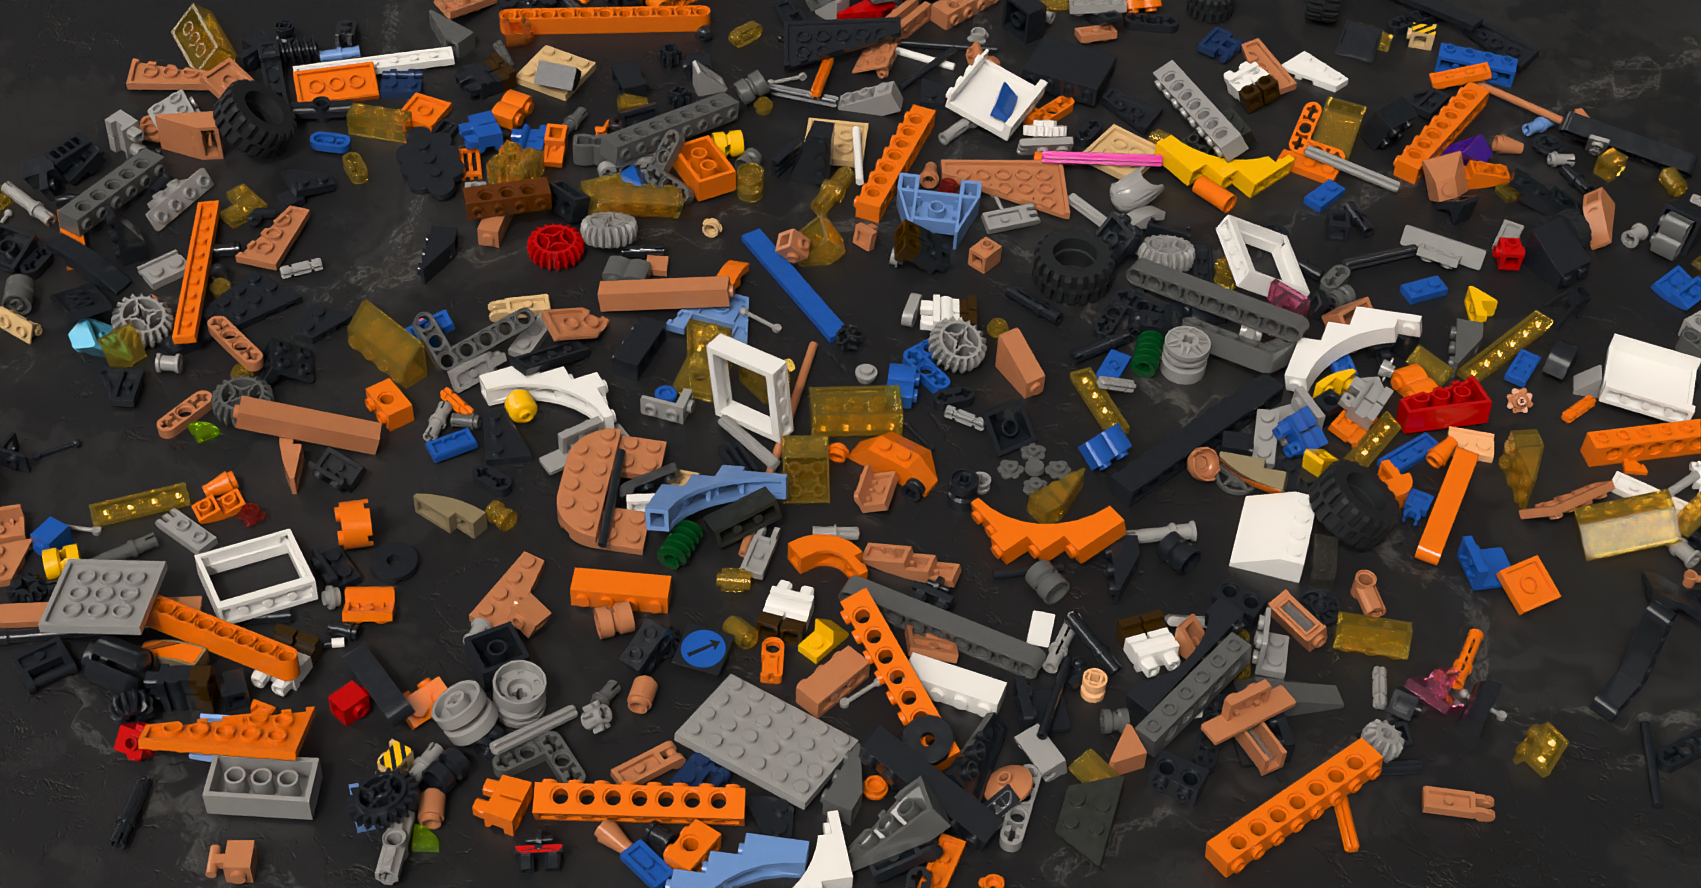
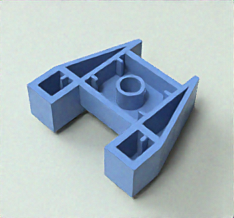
M900 173L896 206L901 223L904 219H907L932 233L954 235L953 249L956 250L979 213L982 182L961 180L960 194L920 190V175Z

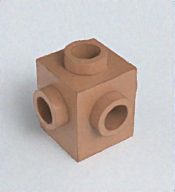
M793 228L779 233L775 252L784 257L788 262L792 264L808 259L811 240Z

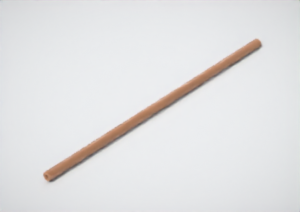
M814 341L809 343L791 396L793 419L818 344ZM786 439L781 443H775L772 454L779 460ZM767 467L766 473L776 472V470H771ZM755 532L743 538L738 553L739 556L745 557Z

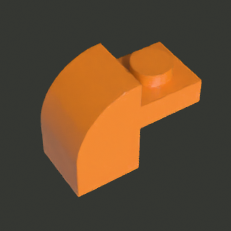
M1389 459L1381 461L1377 475L1379 479L1388 485L1389 490L1393 491L1395 500L1399 502V509L1404 507L1413 484L1412 476L1410 473L1401 475L1398 468Z

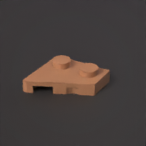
M906 625L905 639L908 656H911L914 652L945 663H957L959 654L955 642L942 639L929 632L926 633V637L913 632L914 626Z

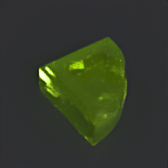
M193 422L187 424L189 431L198 444L220 435L219 429L211 423Z
M414 824L412 852H439L437 837L427 827Z

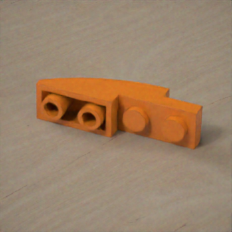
M1469 160L1467 165L1464 166L1468 190L1498 186L1508 183L1510 180L1507 166L1502 164Z

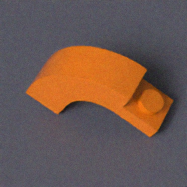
M827 534L804 536L788 543V560L800 574L815 567L831 566L841 570L848 578L856 575L867 579L868 569L862 563V551L855 544L844 538Z

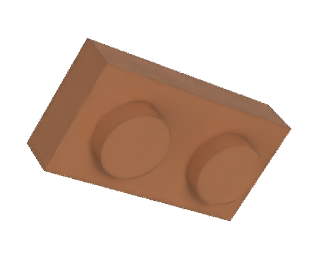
M1112 24L1075 28L1074 35L1080 43L1090 44L1095 41L1105 42L1110 39H1116L1117 30Z

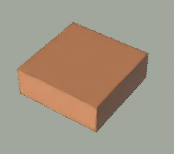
M647 255V261L651 263L652 276H667L669 256Z

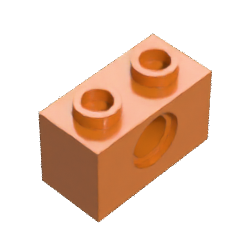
M390 378L366 388L367 398L365 399V404L368 410L373 411L379 423L385 425L390 432L414 421L412 404Z
M695 819L690 826L686 825L682 829L679 838L674 844L671 843L667 846L663 853L664 861L673 870L702 872L703 861H708L710 851L719 852L721 850V833Z

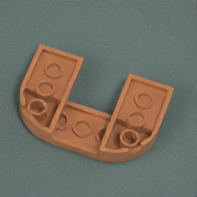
M611 428L589 433L579 439L568 453L557 494V517L561 528L564 527L572 540L590 548L643 555L648 530H646L645 512L615 508L607 547L601 548L598 546L605 510L604 505L617 449H624L626 451L621 477L633 479L663 466L667 442L621 435V429Z

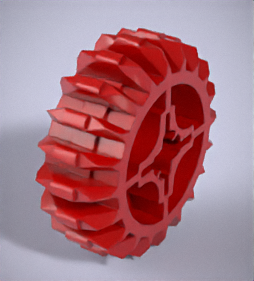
M562 222L559 225L552 223V225L548 226L544 224L543 228L537 227L536 231H532L531 236L528 237L527 253L530 261L534 262L535 266H541V269L548 268L549 271L557 269L558 272L561 268L567 270L568 266L575 267V263L580 262L584 254L585 244L581 232H578L576 228H571L570 224L563 226Z

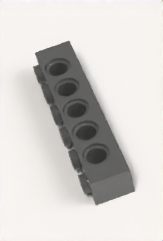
M147 148L142 149L57 211L60 228L81 237L105 219L104 214H108L106 204H110L116 210L153 184L158 179L160 173L166 172L165 157Z
M1231 632L1135 727V732L1149 755L1155 758L1251 662V644Z

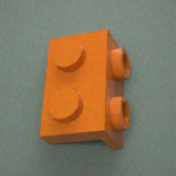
M394 587L345 588L342 622H356L360 624L374 621L378 624H384L393 621L396 610Z
M439 676L434 680H431L430 677L426 678L417 685L419 689L412 694L409 690L403 693V696L415 710V713L406 719L412 730L432 718L431 709L434 702L448 689Z

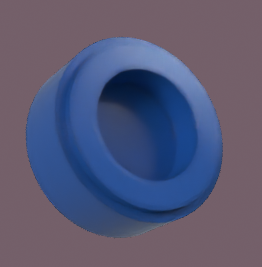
M660 386L655 390V398L676 403L677 391L672 386Z

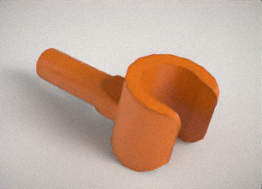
M609 119L602 127L595 126L596 135H607Z

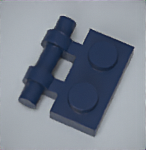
M1216 26L1198 44L1197 51L1213 58L1218 54L1220 55L1219 61L1225 63L1233 58L1234 53L1241 50V44H1244V40L1242 38L1233 39L1232 32Z
M397 69L382 71L381 98H411L416 92L422 94L423 71H415V69H408V71H397Z
M694 752L670 781V786H673L674 783H686L689 787H699V784L705 783L711 776L714 779L708 784L720 787L723 783L729 781L732 771L725 767H718L719 764L710 760L709 757Z

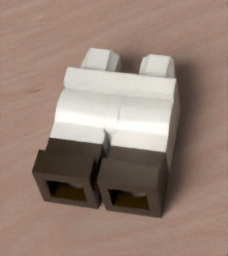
M1245 61L1240 64L1239 71L1234 73L1229 70L1224 73V81L1227 84L1228 93L1244 105V109L1248 114L1262 107L1263 102L1267 104L1280 97L1278 81L1263 68L1259 67L1256 62L1250 64Z
M933 294V301L921 300L920 330H932L938 322L945 318L949 320L952 316L956 320L962 317L964 322L970 320V325L972 326L977 325V295H968L967 299H953L949 296L940 297V295Z
M780 580L777 587L772 586L765 607L756 621V636L765 639L769 637L779 638L780 636L783 643L798 647L805 638L811 616L814 612V588L803 586L800 592L792 591V584L785 580ZM764 626L774 629V632L765 631ZM787 633L796 634L798 638H790Z
M1160 609L1140 614V618L1136 615L1117 620L1115 632L1117 641L1129 660L1134 664L1135 671H1143L1148 678L1159 673V666L1165 665L1168 671H1172L1181 662L1178 655L1180 645L1163 621L1164 615Z
M277 623L273 629L274 635L271 639L297 650L300 675L294 680L283 681L254 670L251 681L254 686L264 688L267 682L271 681L273 682L271 685L272 691L284 697L290 689L297 691L300 682L304 680L323 654L320 638L302 631L298 633L297 629Z

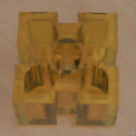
M506 140L499 148V154H494L486 163L488 184L540 178L545 172L544 152L530 147L522 149L521 144Z

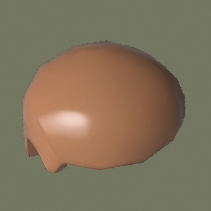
M1198 447L1190 453L1187 459V470L1193 478L1206 482L1216 479L1215 476L1221 470L1215 450L1209 447Z

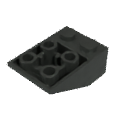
M1232 107L1222 112L1226 119L1242 135L1249 148L1240 155L1258 144L1252 130ZM1196 130L1181 140L1193 149L1218 157L1213 147L1210 148L1205 139L1201 138Z

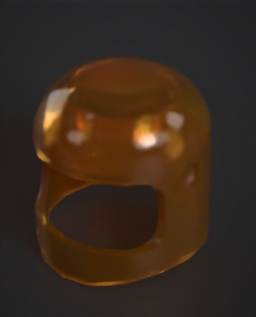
M521 18V21L516 23L509 22V19H502L507 48L524 47L532 43L534 29L528 19Z

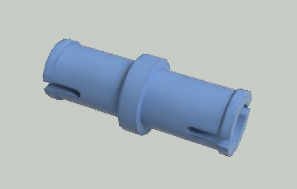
M359 45L345 48L340 46L337 49L319 51L321 63L361 58Z
M1538 117L1533 122L1524 124L1522 132L1526 136H1531L1537 132H1545L1548 128L1557 126L1558 123L1544 117Z

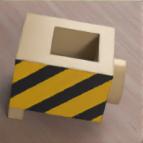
M1413 22L1412 28L1408 27L1406 39H1409L1408 47L1431 51L1437 24L1431 26Z
M391 739L389 741L390 748L387 752H383L378 759V769L381 772H385L388 767H390L392 772L397 768H400L402 773L410 771L414 762L413 749Z

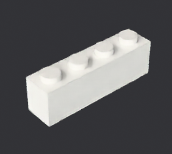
M912 653L909 663L931 700L978 714L981 717H985L987 713L992 712L998 715L1005 699L1007 682L924 655Z

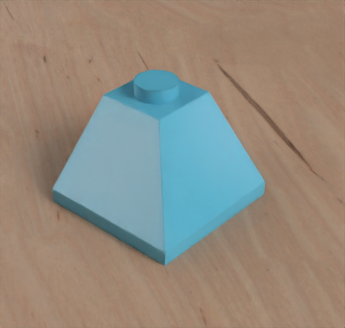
M87 317L79 320L68 334L72 347L77 352L129 361L133 358L128 345L124 343V339L118 340L117 334L113 332V326Z

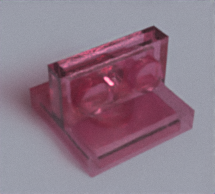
M1274 279L1270 284L1266 303L1307 318L1311 299L1278 279Z
M1454 667L1435 669L1428 679L1424 676L1408 678L1404 684V687L1445 715L1458 713L1464 706L1463 702L1448 693L1461 673Z

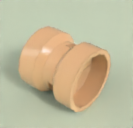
M1091 668L1084 672L1080 695L1085 701L1097 703L1103 700L1108 678L1104 671L1098 668Z

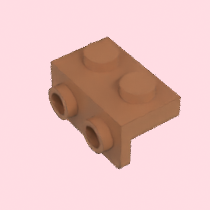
M870 464L865 465L860 475L857 489L854 492V500L859 505L862 513L888 510L899 479L896 471L875 473Z
M16 504L0 507V544L27 539L26 518L22 505Z

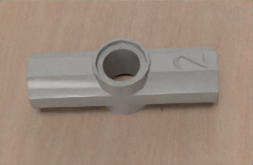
M408 810L410 817L400 818V824L396 822L391 823L390 828L382 836L383 846L375 871V879L385 885H393L394 882L399 881L403 863L409 855L408 844L416 818L415 813Z

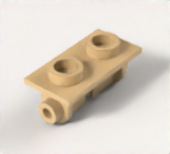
M0 306V328L28 344H31L32 337L42 334L43 329L40 324L27 321V318L18 314L17 311L8 310Z

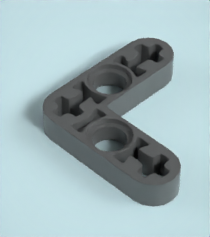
M671 129L666 132L645 171V180L675 202L688 205L694 199L693 189L669 173L684 145L685 137L682 132ZM667 152L668 159L663 163L661 157L663 153ZM654 172L658 177H661L660 180L655 179L653 176ZM672 180L673 186L667 191L666 183ZM683 191L686 195L685 198H683V196L677 192Z
M555 731L545 732L500 755H495L492 761L493 772L499 778L502 775L512 777L546 761L560 783H568L570 780L569 773L572 772L574 780H581L586 784L584 770L561 735ZM547 742H550L551 744H555V750H556V751H555L554 753H553V748L551 747V745H550V744H546ZM524 751H532L534 753V756L528 759L520 755ZM561 758L570 761L566 766H558L555 763ZM501 763H504L505 765H509V766H508V767H504L503 765H500V764H501Z

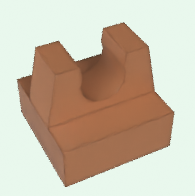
M860 222L857 224L853 243L868 252L873 250L878 226L873 223L865 225Z

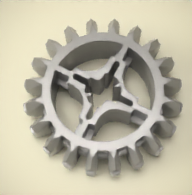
M600 211V213H593L582 219L580 232L583 241L587 245L595 248L611 249L614 247L619 248L620 246L625 247L627 244L635 241L638 225L635 217H632L630 214L616 211Z
M1152 235L1151 237H1146L1143 244L1139 247L1138 259L1144 258L1180 272H1185L1192 268L1195 260V249L1190 241L1184 240L1182 237L1178 238L1176 235Z
M132 293L130 299L124 297L122 302L117 303L116 308L112 311L111 324L118 340L124 339L125 345L132 343L133 348L141 345L144 350L146 345L152 348L155 346V343L160 345V342L169 336V333L173 330L174 318L171 308H168L167 302L161 303L160 297L153 299L152 294L144 297L142 293L139 297H136Z
M952 316L949 320L945 318L938 322L934 329L931 330L927 343L930 345L928 351L933 353L932 359H938L937 366L943 364L944 370L951 368L953 373L959 370L963 374L966 370L970 372L977 368L985 358V352L987 351V346L985 345L986 338L982 337L983 331H977V325H970V320L964 322L962 317L956 320Z

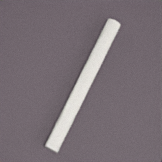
M897 47L895 50L897 55L925 63L935 59V57ZM944 61L938 67L953 71L956 64Z
M854 126L852 128L855 179L857 185H863L860 127Z

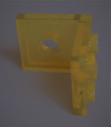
M689 319L687 323V357L672 385L676 389L677 394H681L683 389L686 388L692 390L693 398L714 402L706 346L709 344L708 341L711 342L720 333L732 338V328ZM727 360L728 370L730 372L732 362ZM697 378H704V379H706V380H704V381H698V380H696V379H697Z

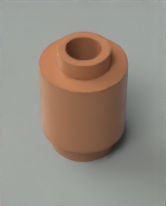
M644 675L634 679L627 698L628 708L632 712L644 714L651 708L658 689V684L652 677Z
M428 788L419 795L418 820L420 821V826L425 829H437L444 821L446 795L437 788Z

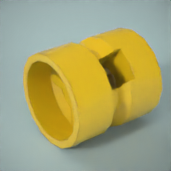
M741 130L729 131L728 134L724 132L712 133L711 139L726 158L729 154L732 157L742 156L744 140Z
M78 543L63 546L62 550L57 548L42 550L43 564L48 581L59 579L67 559H82Z

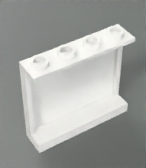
M986 49L982 55H977L972 66L969 65L964 76H959L955 87L949 88L945 96L948 98L945 107L1007 141L1043 97L1048 82L1040 79L1036 86L986 59L989 52ZM1004 82L1018 96L1013 113L1006 122L990 115Z
M1614 334L1607 350L1599 401L1668 422L1691 420L1695 412V406L1692 405L1696 372L1701 363V358Z

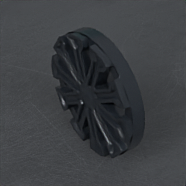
M1311 589L1303 592L1297 599L1317 620L1320 618V622L1327 628L1338 622L1342 607L1339 600L1333 594L1320 589Z

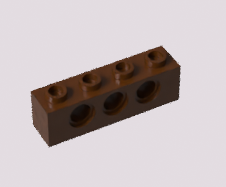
M547 177L462 188L468 220L552 209L551 191Z

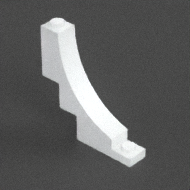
M1357 306L1350 325L1328 322L1321 340L1301 338L1297 342L1285 373L1286 390L1294 392L1295 388L1303 386L1309 392L1311 385L1324 369L1339 358L1358 349L1377 344L1394 343L1398 334L1421 337L1422 316Z
M838 810L827 812V822L823 823L824 835H818L813 859L802 878L793 888H852L853 875Z

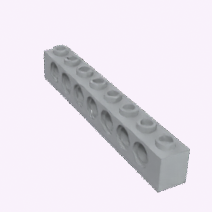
M1173 60L1153 72L1156 78L1154 83L1158 90L1163 92L1166 99L1171 101L1176 110L1179 109L1183 118H1187L1193 129L1197 127L1196 131L1200 137L1205 139L1210 148L1213 147L1219 158L1223 156L1229 162L1249 149L1238 130Z

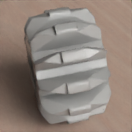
M1376 719L1364 727L1361 737L1383 756L1384 762L1388 763L1401 754L1405 740L1401 737L1402 732L1395 729V725H1389L1387 720L1381 722Z

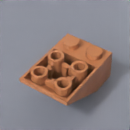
M213 111L155 114L162 149L201 160L224 159L225 142L220 134V129H217L215 125Z

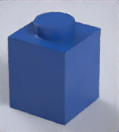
M51 516L30 534L33 549L40 556H42V550L51 548L62 550L63 546L74 542L69 526Z

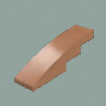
M279 436L286 479L292 494H297L305 461L302 444H299V440Z
M868 542L862 554V563L922 583H926L928 579L936 581L941 576L945 578V586L954 588L962 572L960 564L938 562L936 555L914 553L912 546Z

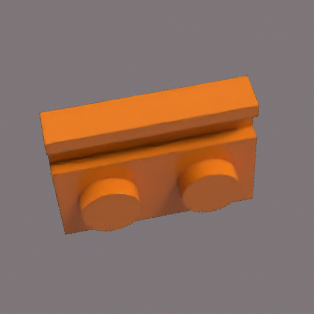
M1344 409L1331 423L1328 430L1345 443L1348 441L1354 449L1376 425L1379 418L1376 417L1366 431L1345 416L1347 410Z

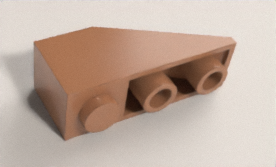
M1603 187L1585 194L1583 199L1584 216L1587 222H1589L1592 231V240L1590 242L1592 250L1605 247L1612 242L1615 203Z

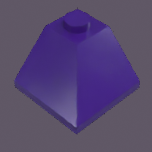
M1482 134L1451 144L1440 154L1442 156L1461 151L1464 166L1467 165L1469 160L1488 163L1487 160L1493 155Z

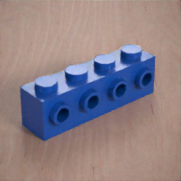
M1441 43L1434 71L1440 72L1488 62L1492 78L1485 81L1511 88L1518 59Z

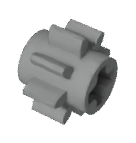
M596 700L582 707L584 712L581 715V723L585 729H593L594 734H597L611 727L609 722L612 719V712L606 704L600 705L599 700Z

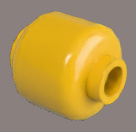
M513 390L508 394L504 402L506 411L516 423L531 421L538 411V406L533 396L527 390Z

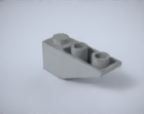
M894 81L883 82L877 86L865 87L859 91L847 92L841 95L838 110L885 116L901 111L903 97Z

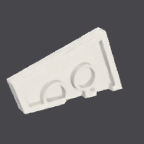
M1305 51L1282 64L1287 72L1295 75L1294 78L1311 80L1313 85L1332 92H1337L1348 84L1349 79Z

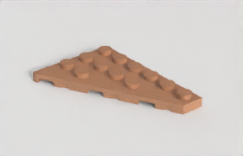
M941 160V176L943 180L961 185V180L982 182L981 192L1020 205L1033 203L1036 210L1064 219L1070 218L1063 164L1043 163L1042 160Z

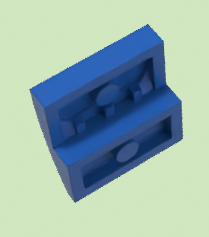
M1679 265L1650 287L1661 298L1686 311L1701 300V278L1697 275L1692 279Z

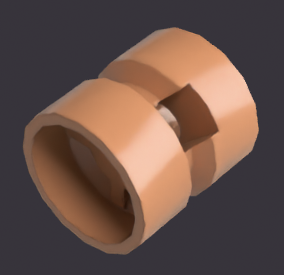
M628 600L614 603L613 608L606 605L593 609L595 625L600 639L614 637L616 632H619L621 635L635 632L634 617Z

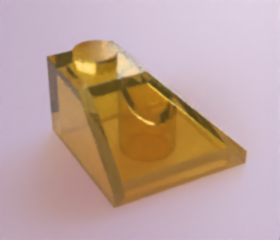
M823 212L799 231L811 240L808 259L797 262L800 267L831 265L846 253L842 237Z

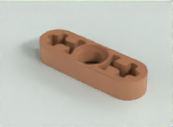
M205 390L198 391L157 421L159 436L164 439L174 438L211 411L212 394ZM184 412L191 413V415L187 417L180 416V414Z

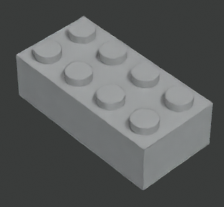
M214 754L202 795L207 814L313 820L323 778L319 758L297 757L296 761H283L280 759L230 757L228 755Z

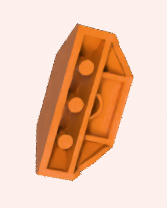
M893 431L860 441L848 457V459L864 467L870 464L876 473L896 471L899 476L897 483L902 486L910 478L919 480L925 487V492L922 495L924 497L938 483L931 450Z

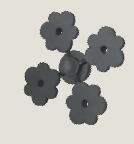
M1030 443L1029 445L1022 446L1020 449L1022 459H1028L1025 467L1019 465L1018 461L1003 460L997 471L1001 473L1003 479H1018L1019 475L1024 471L1028 475L1034 476L1030 480L1024 481L1023 492L1033 497H1039L1040 495H1046L1049 489L1045 480L1035 476H1040L1045 471L1046 474L1050 475L1051 479L1066 480L1068 474L1071 473V468L1067 467V462L1063 460L1051 461L1044 468V463L1041 460L1045 459V447Z

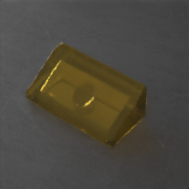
M1093 749L1086 751L1068 767L1082 783L1120 776Z

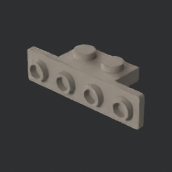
M200 168L188 179H174L167 183V188L155 193L152 196L153 200L147 204L150 210L146 213V217L156 231L163 229L214 186L206 170Z
M1411 225L1405 226L1400 244L1403 246L1416 244L1418 246L1416 255L1421 256V260L1439 262L1442 267L1447 269L1457 268L1461 264L1480 270L1486 255V250Z
M596 416L558 433L559 449L539 458L541 465L549 475L564 470L568 453L579 439L589 433L603 430V421L600 417ZM619 423L614 425V429H621V435L629 436Z

